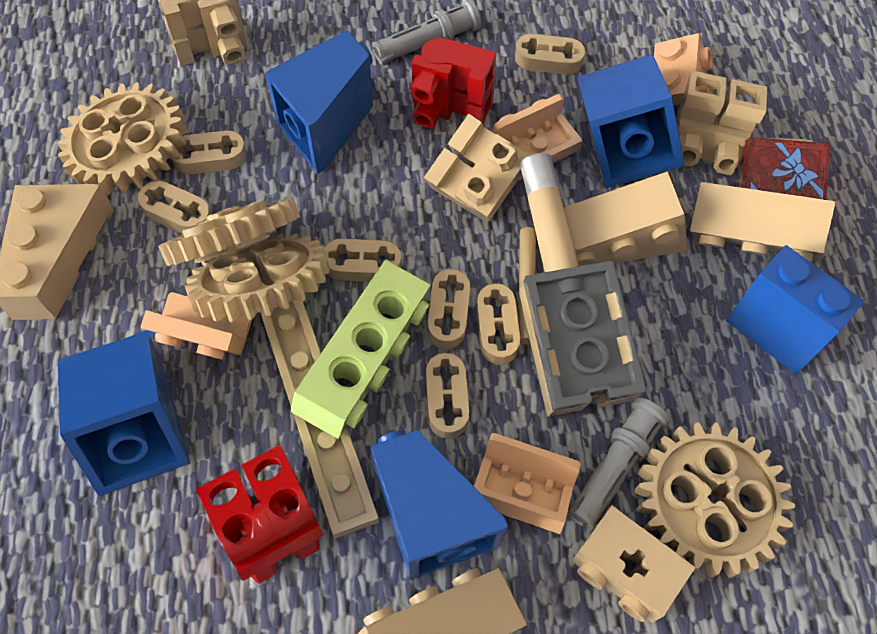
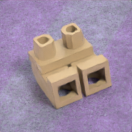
M158 0L170 42L181 67L194 63L193 55L210 50L213 58L221 55L225 65L246 59L244 48L248 46L238 0Z
M691 70L676 117L684 165L692 167L698 164L700 159L714 162L713 168L717 173L732 175L743 158L756 124H760L766 113L767 86L731 79L725 94V77ZM700 85H707L714 90V95L695 91V88ZM748 94L754 101L750 103L736 100V95Z
M468 114L448 142L452 152L444 148L424 176V179L436 192L480 219L489 222L522 176L520 163L530 154L498 134L495 135L485 128L482 122Z

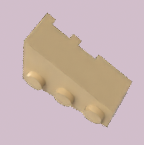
M668 171L564 207L579 266L611 260L616 264L688 250L684 212Z
M701 182L690 232L693 236L700 237L699 244L724 248L725 243L742 246L741 251L767 255L768 251L779 253L787 245L811 263L812 260L821 262L836 201Z
M100 184L14 186L0 252V307L12 320L56 319L80 275L78 270L88 251L92 252L98 242L96 237L105 220H110L115 211Z
M475 568L455 578L452 581L454 588L439 593L437 587L434 586L409 599L411 606L395 613L392 606H387L368 615L363 619L366 626L358 634H515L527 624L500 569L497 568L482 575L479 568Z

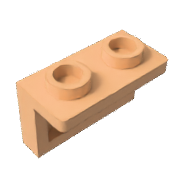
M699 33L655 43L654 57L672 96L673 105L681 104L691 70L707 74V71L713 68L710 47L703 46ZM700 85L695 88V91L712 94L711 87L707 85Z
M560 94L548 99H540L529 108L514 115L508 114L494 124L493 128L495 135L498 134L530 155L535 153L549 154L552 157L553 163L581 150L583 143L582 138L562 115L564 99Z
M172 292L167 297L162 314L145 311L140 328L155 332V342L181 348L182 341L184 340L198 344L196 353L223 360L225 352L239 356L242 355L252 320H248L246 315H241L234 322L229 321L228 315L219 321H214L212 315L202 318L200 312H194L188 296Z
M492 433L474 487L500 514L561 534L581 463L515 439Z

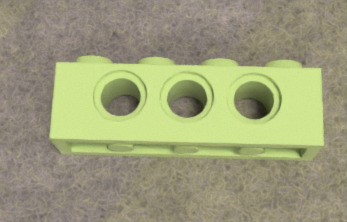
M385 260L295 390L290 412L337 439L340 438L347 425L355 429L368 407V404L363 401L370 389L376 393L379 391L390 371V368L386 367L385 364L391 355L397 359L400 357L411 335L406 333L411 323L418 327L426 315L430 304L424 300L430 284ZM381 314L391 315L394 319L386 318ZM359 345H367L373 348L374 352L364 351ZM335 379H348L354 384V386H341L335 381Z

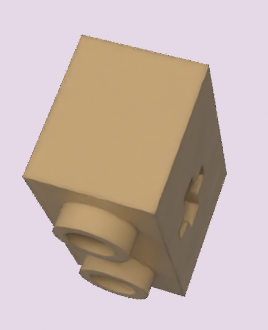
M613 505L605 513L572 559L579 566L578 574L586 582L600 590L605 586L621 598L618 604L627 614L638 621L644 622L645 619H648L651 623L664 617L696 568ZM628 559L636 564L633 568L635 574L631 577L623 573L626 565L624 562Z

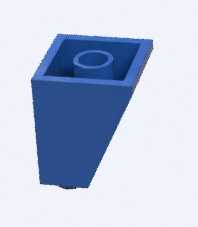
M348 30L265 72L277 124L317 174L326 169L373 107L372 90H374V82L371 78L370 64L373 62L372 55L368 47L363 42L358 43Z
M653 54L577 77L606 188L684 166L672 96Z
M785 245L758 275L726 322L797 375L843 329L865 300Z
M148 331L58 360L60 436L98 496L190 464L163 363Z
M404 430L393 431L382 436L377 444L370 446L375 475L410 580L500 548L508 529L505 518L418 430L408 434Z

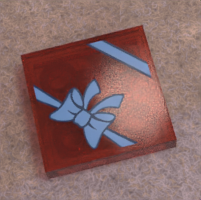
M749 137L745 140L742 188L827 200L830 143Z

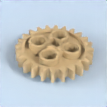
M136 82L131 90H127L124 84H120L117 93L112 94L111 90L106 88L103 98L99 99L94 95L90 96L92 105L89 107L84 105L78 106L81 114L67 118L72 127L62 128L60 132L65 139L57 142V145L62 150L58 157L64 163L62 166L78 184H100L104 192L110 195L115 186H118L122 193H126L129 184L133 182L139 189L142 188L143 178L147 176L151 180L156 181L157 175L155 171L159 168L169 171L170 167L166 161L168 158L179 159L180 155L175 147L186 145L182 135L188 133V129L184 124L186 118L173 96L169 97L163 88L156 91L153 84H149L143 90L139 82Z
M293 197L268 204L264 200H260L243 207L237 205L207 216L206 220L182 230L183 235L162 243L158 247L166 266L177 265L193 259L195 263H200L219 255L235 254L253 246L254 243L270 237V234L276 231L275 228L297 220L300 214Z
M279 234L275 238H266L254 243L253 246L235 254L219 255L215 259L203 261V267L193 268V275L186 278L188 284L185 285V289L194 312H200L202 318L212 315L214 321H219L228 315L229 321L234 322L241 315H246L248 320H252L259 312H264L265 315L270 316L273 308L279 306L283 309H289L290 301L306 300L304 292H317V284L326 282L325 274L330 273L329 263L324 246H320L319 240L311 241L310 236L299 239L298 234H293L284 239V235Z
M697 422L690 428L689 435L682 427H678L672 434V439L667 436H663L657 443L659 450L652 448L646 458L651 465H643L638 471V475L648 482L640 483L635 488L636 494L647 497V500L642 502L636 510L638 513L651 514L652 519L643 529L646 531L658 530L661 534L658 540L665 545L670 544L673 547V551L681 557H688V562L696 567L693 572L698 570L704 563L708 578H714L719 575L722 566L728 578H733L740 574L741 567L747 573L758 569V560L766 563L775 557L771 548L778 549L786 544L787 541L779 532H785L792 528L793 523L781 514L795 508V504L781 499V495L792 487L791 484L776 481L775 476L784 469L782 465L769 467L765 461L769 458L771 451L767 449L757 454L753 450L756 440L753 436L744 443L738 441V428L733 427L726 436H723L719 423H714L706 434L703 427ZM705 458L716 461L721 467L722 474L719 475L710 471L706 466ZM684 466H688L690 468V472L685 471ZM671 485H677L686 490L689 496V503L678 501L672 494ZM713 492L717 494L720 499L715 504H713L708 498V496ZM739 494L746 495L752 500L755 512L748 511L742 506ZM705 522L714 523L719 527L722 533V542L715 541L709 537L705 529ZM738 525L743 526L744 532L739 531Z

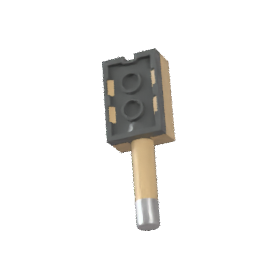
M547 153L531 154L521 161L520 167L545 272L525 276L519 290V295L547 417L582 411L593 399H597L599 407L633 401L647 390L613 260L579 266L552 157Z

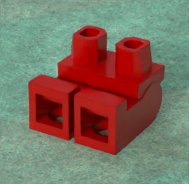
M435 38L427 41L422 46L421 56L416 54L411 62V97H413L414 103L413 123L433 129L439 117L449 120L452 112L464 116L470 114L484 124L494 102L497 52L444 38Z
M281 445L241 465L258 503L255 504L236 468L196 489L215 533L242 581L249 577L259 584L276 574L279 568L277 564L279 560L292 553L295 554L296 558L310 556L319 550L318 538L324 536ZM276 464L281 466L279 473L272 479L266 481L257 480L258 474L265 467ZM227 488L237 489L235 496L229 502L222 505H215L213 503L215 496L222 490Z

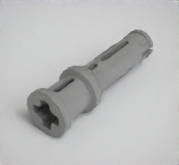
M462 0L461 5L447 11L439 9L435 11L431 19L372 42L374 55L380 65H383L395 58L422 48L431 39L444 38L453 40L455 35L469 29L472 31L479 30L481 27L479 11L473 0Z
M639 397L634 399L631 404L633 411L623 426L615 428L611 434L612 445L602 462L599 463L578 498L568 509L567 514L584 528L594 529L601 514L611 502L631 468L635 465L636 461H641L648 457V453L651 450L649 445L660 428H666L670 422L667 412L648 399Z

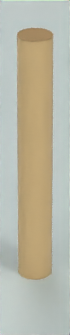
M525 227L520 230L519 290L525 276L536 274V231L531 227ZM519 295L520 344H530Z

